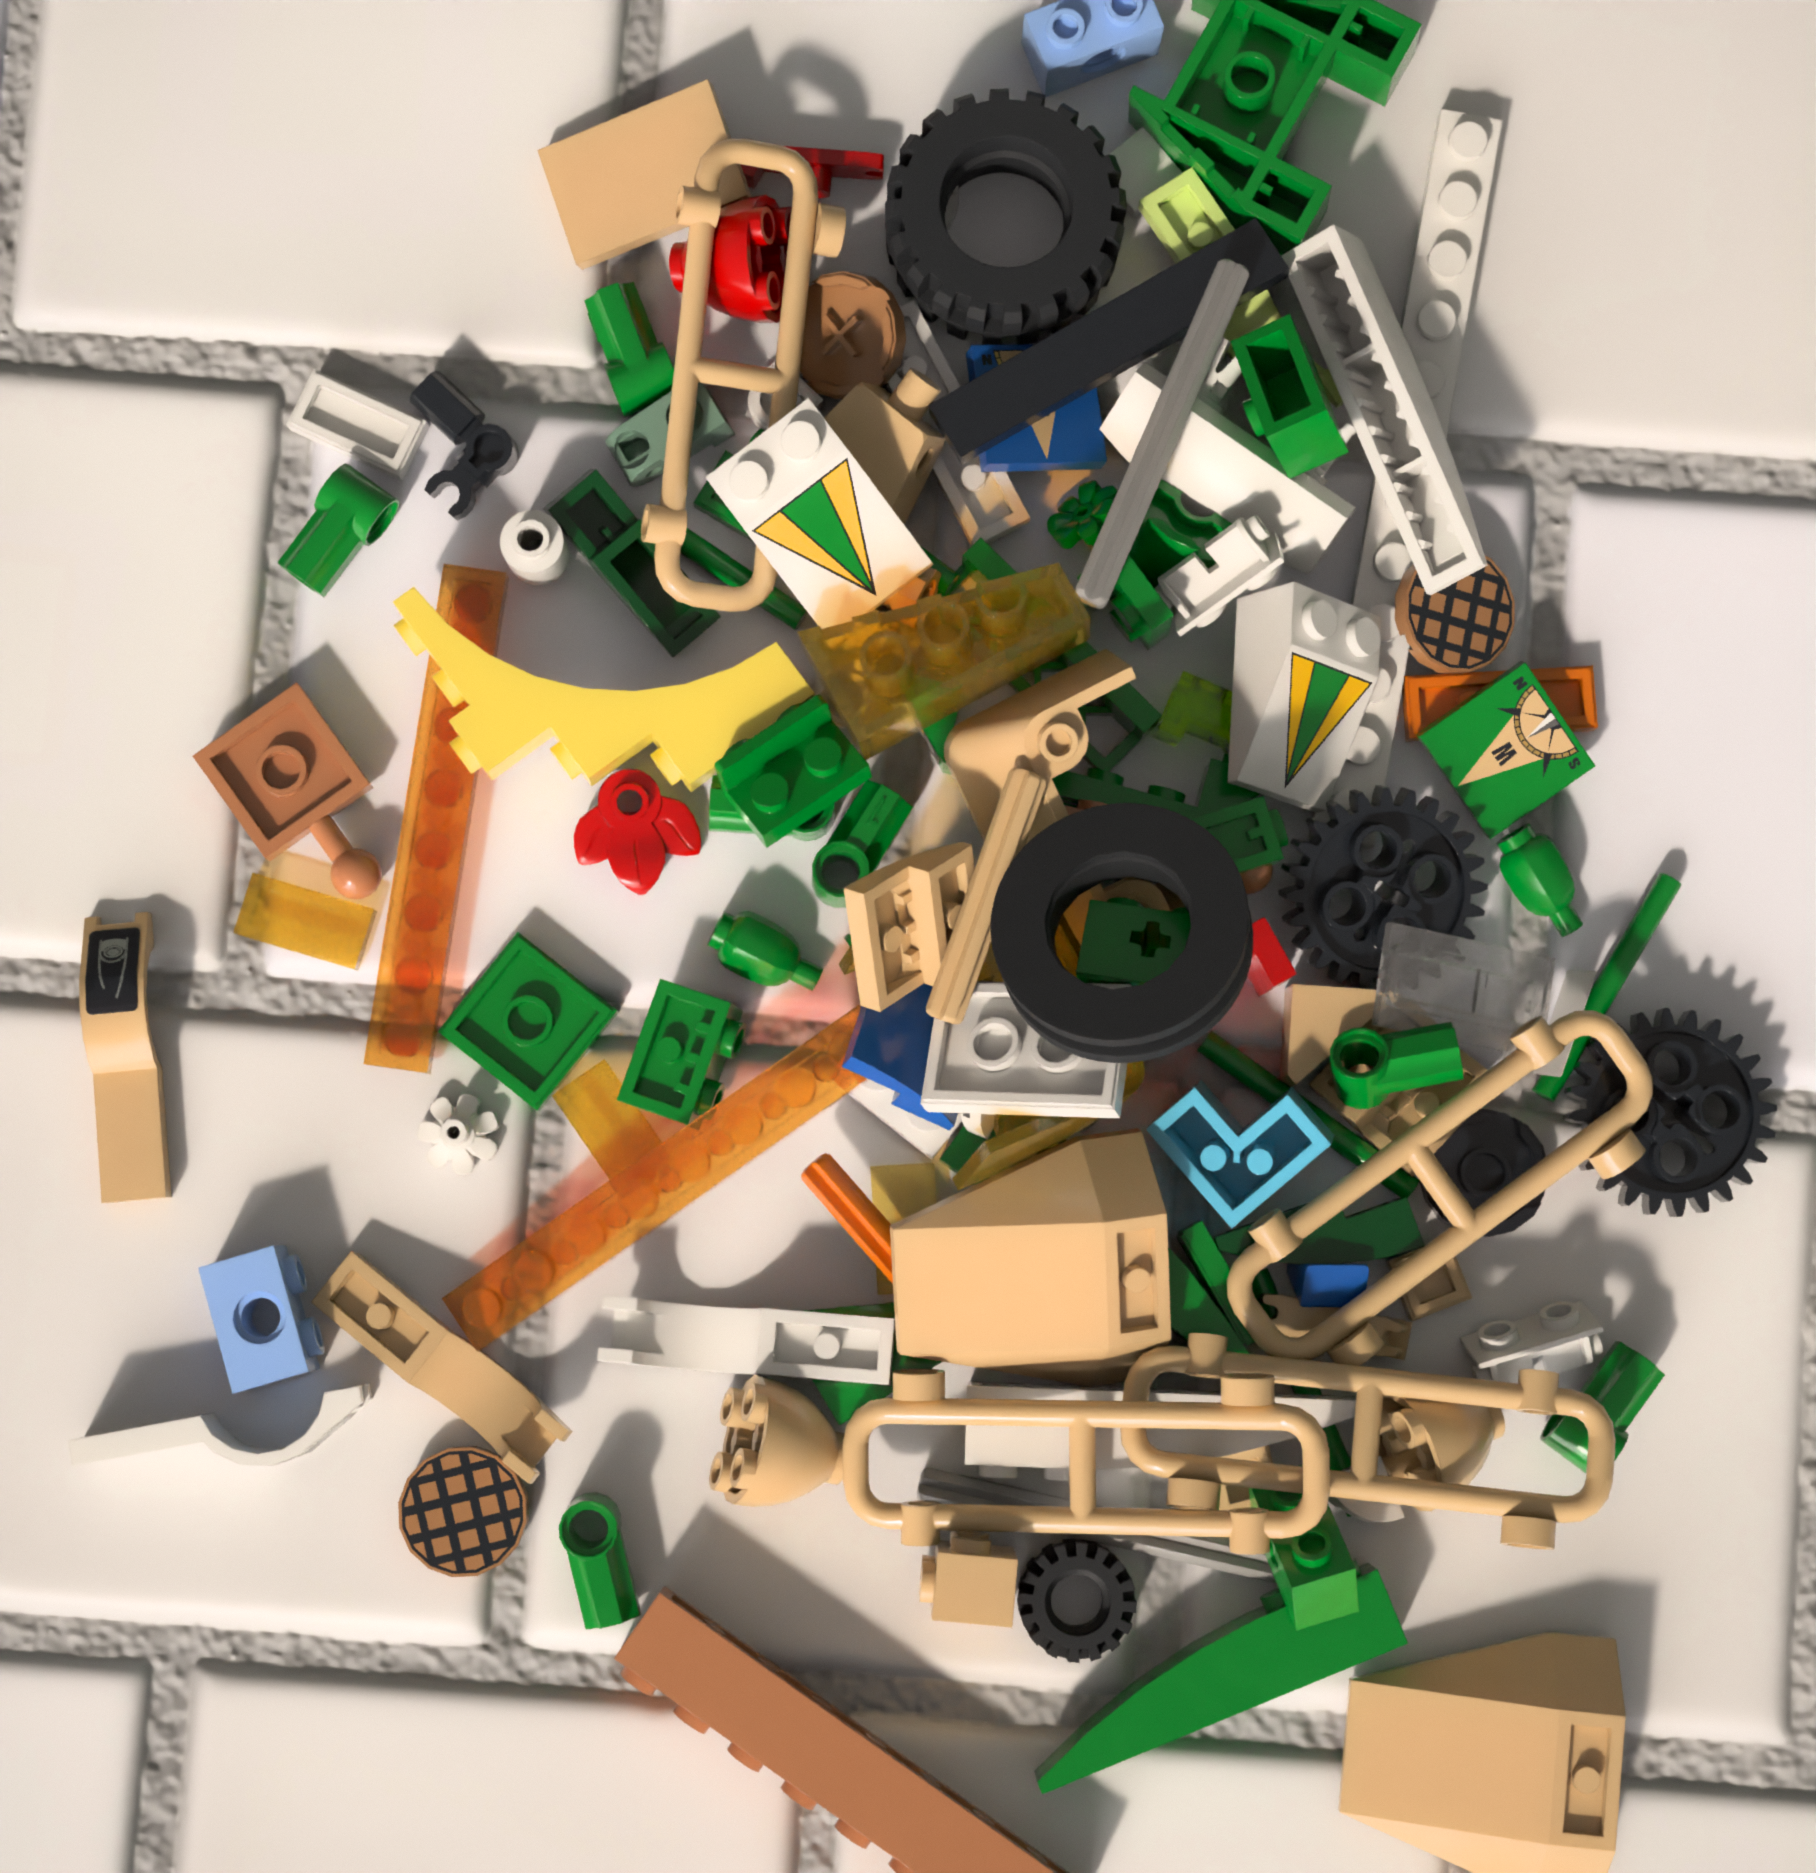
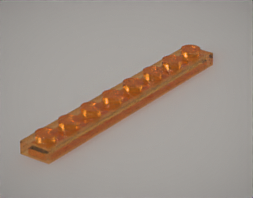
M444 564L436 612L448 625L486 653L496 658L509 576L506 572ZM429 654L363 1064L431 1075L479 769L471 774L449 744L450 741L458 736L449 720L468 707V705L463 701L454 708L431 677L441 669Z
M857 1005L444 1296L442 1300L475 1350L478 1352L486 1349L870 1080L842 1067L861 1006Z

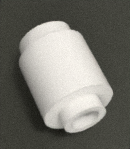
M538 510L519 512L505 523L501 531L500 549L513 574L521 581L530 585H546L557 580L565 572L570 559L569 545L557 521L547 513ZM543 540L538 549L534 551L524 550L530 542Z

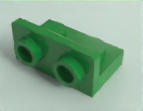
M1128 554L1108 600L1113 607L1109 615L1128 642L1132 643L1139 638L1146 649L1149 650L1168 636L1174 614ZM1074 597L1073 612L1080 622L1098 610V608L1084 604Z
M819 694L803 704L799 703L790 706L782 712L775 723L751 739H743L733 744L714 765L724 796L766 848L872 778L869 764L832 721L828 703Z
M660 979L617 1101L701 1130L705 1118L712 1120L721 1105L725 1085L719 1082L726 1059L727 1057L734 1059L742 1046L746 1032V1023L740 1021L743 1010L731 1002Z

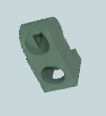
M699 382L691 457L711 444L716 447L735 435L708 387L704 383ZM672 391L624 422L605 440L606 446L632 487L642 486L663 475Z

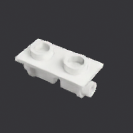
M1257 515L1252 516L1247 521L1240 517L1204 544L1205 550L1216 561V564L1209 569L1193 552L1157 578L1159 585L1154 589L1168 608H1173L1176 632L1180 637L1195 626L1205 627L1215 621L1223 613L1229 601L1247 588L1255 590L1265 585L1276 574L1279 565L1285 562L1278 535L1275 531L1270 534Z
M1582 1300L1574 1303L1562 1301L1549 1304L1542 1308L1539 1313L1515 1321L1498 1320L1487 1323L1478 1332L1462 1336L1460 1340L1476 1364L1471 1366L1473 1378L1518 1383L1519 1370L1534 1369L1532 1358L1539 1356L1542 1357L1544 1370L1556 1373L1592 1364L1593 1356L1603 1353L1598 1333L1604 1331L1603 1326Z

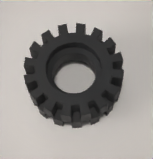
M1074 1538L1063 1539L1062 1543L1056 1545L1051 1543L1045 1546L1036 1558L1032 1557L1027 1563V1569L1024 1575L1020 1577L1018 1584V1610L1029 1637L1037 1646H1041L1048 1655L1056 1659L1058 1656L1063 1657L1068 1662L1080 1663L1079 1659L1086 1658L1094 1661L1102 1658L1101 1654L1109 1649L1113 1652L1121 1645L1119 1640L1125 1633L1129 1634L1133 1626L1131 1622L1133 1613H1136L1137 1607L1134 1595L1135 1587L1125 1566L1109 1549L1103 1548L1092 1541H1075ZM1070 1575H1084L1091 1578L1099 1586L1102 1595L1099 1612L1091 1621L1082 1625H1070L1061 1621L1054 1614L1051 1606L1053 1589L1060 1580Z

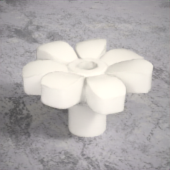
M462 1094L457 1101L456 1107L445 1097H440L430 1104V1111L436 1120L433 1122H421L418 1125L417 1137L422 1142L434 1144L426 1153V1160L434 1168H443L451 1160L453 1171L457 1175H467L472 1173L475 1168L474 1156L484 1161H490L496 1155L498 1146L494 1141L487 1138L486 1135L497 1131L500 1123L494 1112L487 1111L477 1114L481 1104L478 1097L472 1094ZM459 1128L460 1135L455 1139L453 1133L455 1129Z

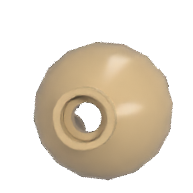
M754 1375L747 1380L742 1389L730 1387L727 1390L720 1411L721 1424L727 1426L723 1442V1451L717 1452L711 1465L709 1475L711 1490L723 1492L726 1501L734 1505L750 1507L773 1506L797 1499L823 1483L838 1485L843 1480L842 1443L844 1433L834 1430L827 1417L814 1402L799 1391L781 1382L759 1375Z
M1383 1395L1378 1456H1381L1387 1474L1391 1477L1469 1485L1482 1469L1489 1455L1492 1441L1504 1435L1505 1420L1501 1408ZM1413 1506L1419 1511L1435 1510L1434 1508Z

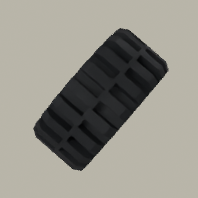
M1009 88L990 89L989 101L976 103L972 93L956 98L953 102L952 114L946 116L942 110L936 109L923 120L922 134L920 136L917 134H910L900 148L899 164L891 168L887 182V201L885 202V229L889 263L896 267V281L905 297L914 295L917 298L918 307L922 315L930 323L940 317L948 322L947 333L964 340L968 331L983 335L982 345H1001V338L1004 336H1016L1018 345L1036 343L1040 331L1049 329L1050 333L1054 334L1071 324L1072 316L1076 313L1085 315L1097 302L1100 289L1107 287L1114 272L1125 230L1124 219L1127 211L1126 190L1119 188L1121 169L1115 155L1108 154L1104 156L1105 138L1094 125H1090L1082 131L1077 127L1079 112L1065 103H1062L1057 111L1045 107L1046 95L1027 90L1025 101L1009 99ZM1000 172L1018 174L1034 180L1054 197L1062 210L1063 232L1057 246L1042 258L1016 267H997L973 259L953 242L946 229V207L957 186L960 188L974 178Z

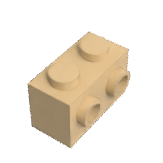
M951 1531L950 1541L940 1540V1544L936 1545L935 1556L922 1555L919 1602L931 1603V1616L934 1621L1012 1628L1018 1558L1014 1548L991 1545L992 1540H989L990 1534Z

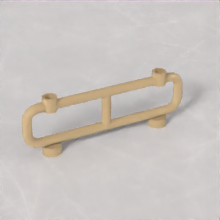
M741 138L725 139L712 145L700 158L694 177V187L681 185L678 191L675 205V223L689 226L662 488L660 505L646 504L641 524L642 542L655 544V570L663 589L676 601L689 606L727 612L748 611L762 604L773 591L778 573L757 545L752 577L742 586L733 587L693 581L687 578L680 568L681 546L683 545L687 529V510L685 509L698 382L772 394L768 428L796 408L812 254L836 258L842 248L846 228V211L844 207L818 203L817 178L809 162L797 151L778 144ZM732 164L779 171L790 179L793 186L775 368L701 357L714 232L721 209L720 177L725 168Z
M1594 1010L1574 1011L1557 1019L1550 1025L1547 1024L1542 1015L1529 1020L1509 1037L1517 1048L1514 1052L1288 1218L1285 1217L1280 1208H1276L1254 1222L1247 1231L1255 1242L1247 1247L1233 1262L1227 1277V1298L1235 1315L1255 1343L1268 1356L1312 1360L1327 1352L1334 1363L1360 1366L1372 1358L1384 1345V1341L1369 1322L1371 1318L1567 1173L1588 1159L1600 1177L1608 1179L1623 1172L1638 1161L1646 1149L1630 1127L1648 1109L1653 1096V1078L1645 1059L1623 1028L1610 1016ZM1580 1036L1596 1038L1626 1079L1627 1091L1624 1098L1473 1210L1429 1149V1146L1532 1070H1536L1555 1059L1562 1053L1565 1046ZM1408 1163L1452 1226L1305 1335L1295 1338L1285 1336L1278 1330L1255 1298L1252 1289L1255 1276L1270 1263L1277 1262L1286 1257L1302 1243L1304 1238Z
M1189 1333L1187 1347H1156L1140 1355L1130 1367L1124 1384L1122 1401H1149L1153 1380L1164 1372L1185 1373L1190 1376L1217 1379L1221 1378V1375L1231 1373H1263L1274 1375L1275 1383L1357 1392L1350 1472L1330 1470L1329 1497L1502 1516L1500 1544L1554 1550L1556 1522H1581L1596 1514L1608 1500L1613 1483L1616 1441L1611 1418L1604 1406L1590 1395L1572 1389L1558 1388L1559 1373L1521 1369L1518 1374V1383L1229 1352L1227 1351L1228 1338L1225 1336ZM1383 1395L1512 1409L1529 1414H1557L1578 1418L1587 1428L1589 1437L1585 1484L1574 1495L1560 1496L1377 1475ZM1120 1428L1121 1443L1130 1461L1145 1473L1168 1478L1166 1506L1219 1510L1221 1485L1303 1494L1302 1466L1162 1451L1156 1449L1147 1438L1146 1428Z
M902 1369L893 1371V1397L871 1400L858 1408L846 1424L842 1443L843 1485L847 1502L855 1514L868 1524L886 1529H900L901 1544L907 1546L940 1544V1530L1229 1537V1549L1232 1553L1245 1555L1265 1554L1270 1552V1538L1283 1539L1300 1536L1315 1527L1327 1510L1330 1495V1451L1326 1433L1316 1418L1300 1407L1275 1403L1274 1375L1263 1373H1231L1221 1375V1402L945 1398L944 1370ZM879 1425L1069 1427L1070 1507L940 1504L937 1501L928 1500L906 1501L902 1503L880 1501L874 1496L869 1485L868 1442L870 1434ZM1095 1427L1278 1430L1290 1432L1298 1438L1302 1447V1499L1295 1508L1288 1511H1269L1264 1508L1252 1507L1230 1510L1096 1507Z

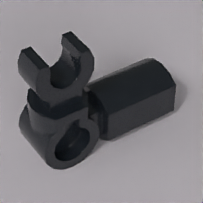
M434 371L412 392L410 403L455 445L466 442V447L455 458L459 463L453 470H443L434 474L428 480L424 489L435 499L446 487L456 486L460 493L459 499L449 509L448 513L458 521L466 517L473 510L476 502L475 492L482 485L488 488L498 476L506 475L513 470L518 462L519 450L517 443L506 430L494 424L483 425L485 413L440 371Z

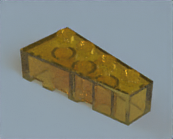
M1058 562L976 584V588L943 597L940 593L916 600L917 604L880 614H878V611L854 616L850 622L823 629L817 626L797 632L808 661L860 754L865 760H868L1090 639V616Z

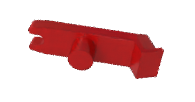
M785 146L797 151L809 162L817 178L818 199L830 196L832 177L865 180L883 179V154ZM741 164L748 187L754 190L764 172L781 173L775 170Z

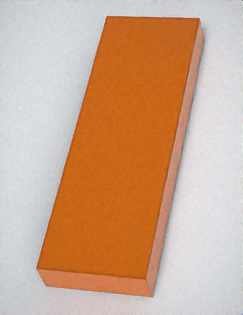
M1593 665L1530 669L1572 732H1588L1598 728ZM1507 670L1404 676L1402 702L1405 742L1420 741L1416 736L1418 732Z

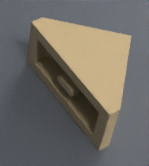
M1292 984L1287 987L1284 994L1280 1079L1289 1087L1299 1083L1330 1055V1048L1336 1037L1349 1029L1361 1028L1390 1003L1392 999L1384 990Z

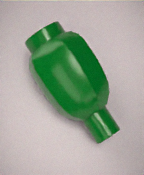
M1525 824L1502 837L1496 843L1502 852L1499 867L1507 884L1522 905L1535 915L1549 916L1561 937L1567 936L1583 926V922L1571 904L1575 893L1574 879L1554 841L1546 834L1535 833L1530 824Z
M724 911L707 943L708 946L718 950V959L726 969L747 980L765 986H779L791 980L813 991L824 969L801 957L799 944L792 934L778 924L750 911L740 912L736 916Z

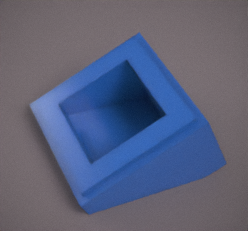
M1287 1264L1286 1273L1300 1306L1343 1307L1367 1289L1369 1268L1367 1264Z

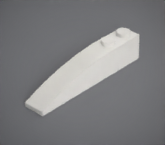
M1333 224L1281 256L1289 267L1288 277L1425 592L1428 595H1432L1488 565L1468 500L1435 408L1361 238Z
M970 1381L967 1385V1399L1122 1401L1124 1387ZM1150 1388L1149 1401L1221 1402V1391ZM1275 1393V1403L1300 1407L1315 1417L1320 1426L1325 1428L1355 1417L1356 1396ZM966 1425L965 1465H979L978 1476L1016 1478L1018 1467L1044 1468V1479L1069 1481V1427ZM1095 1427L1096 1470L1138 1468L1130 1461L1122 1446L1120 1428ZM1146 1428L1147 1438L1156 1449L1213 1457L1228 1456L1297 1438L1290 1432L1278 1430Z

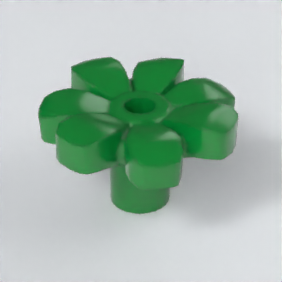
M1096 480L1083 483L1078 489L1079 499L1069 496L1058 507L1059 513L1049 517L1047 521L1048 532L1059 546L1064 549L1072 548L1081 539L1085 544L1094 546L1118 490L1112 485L1101 488Z

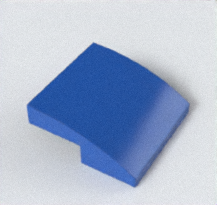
M922 984L881 1012L861 1006L842 1067L894 1090L892 1105L942 1128L952 1129L955 1126L958 1113L927 1112L920 1104L934 1017L926 1013L925 1007L933 986Z

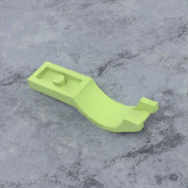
M1193 167L1139 200V211L1175 264L1235 230ZM1268 289L1235 308L1223 335L1224 338L1231 342L1281 318ZM1230 344L1227 350L1231 360L1236 357L1232 344ZM1314 362L1329 402L1337 409L1344 403L1329 369H1323Z

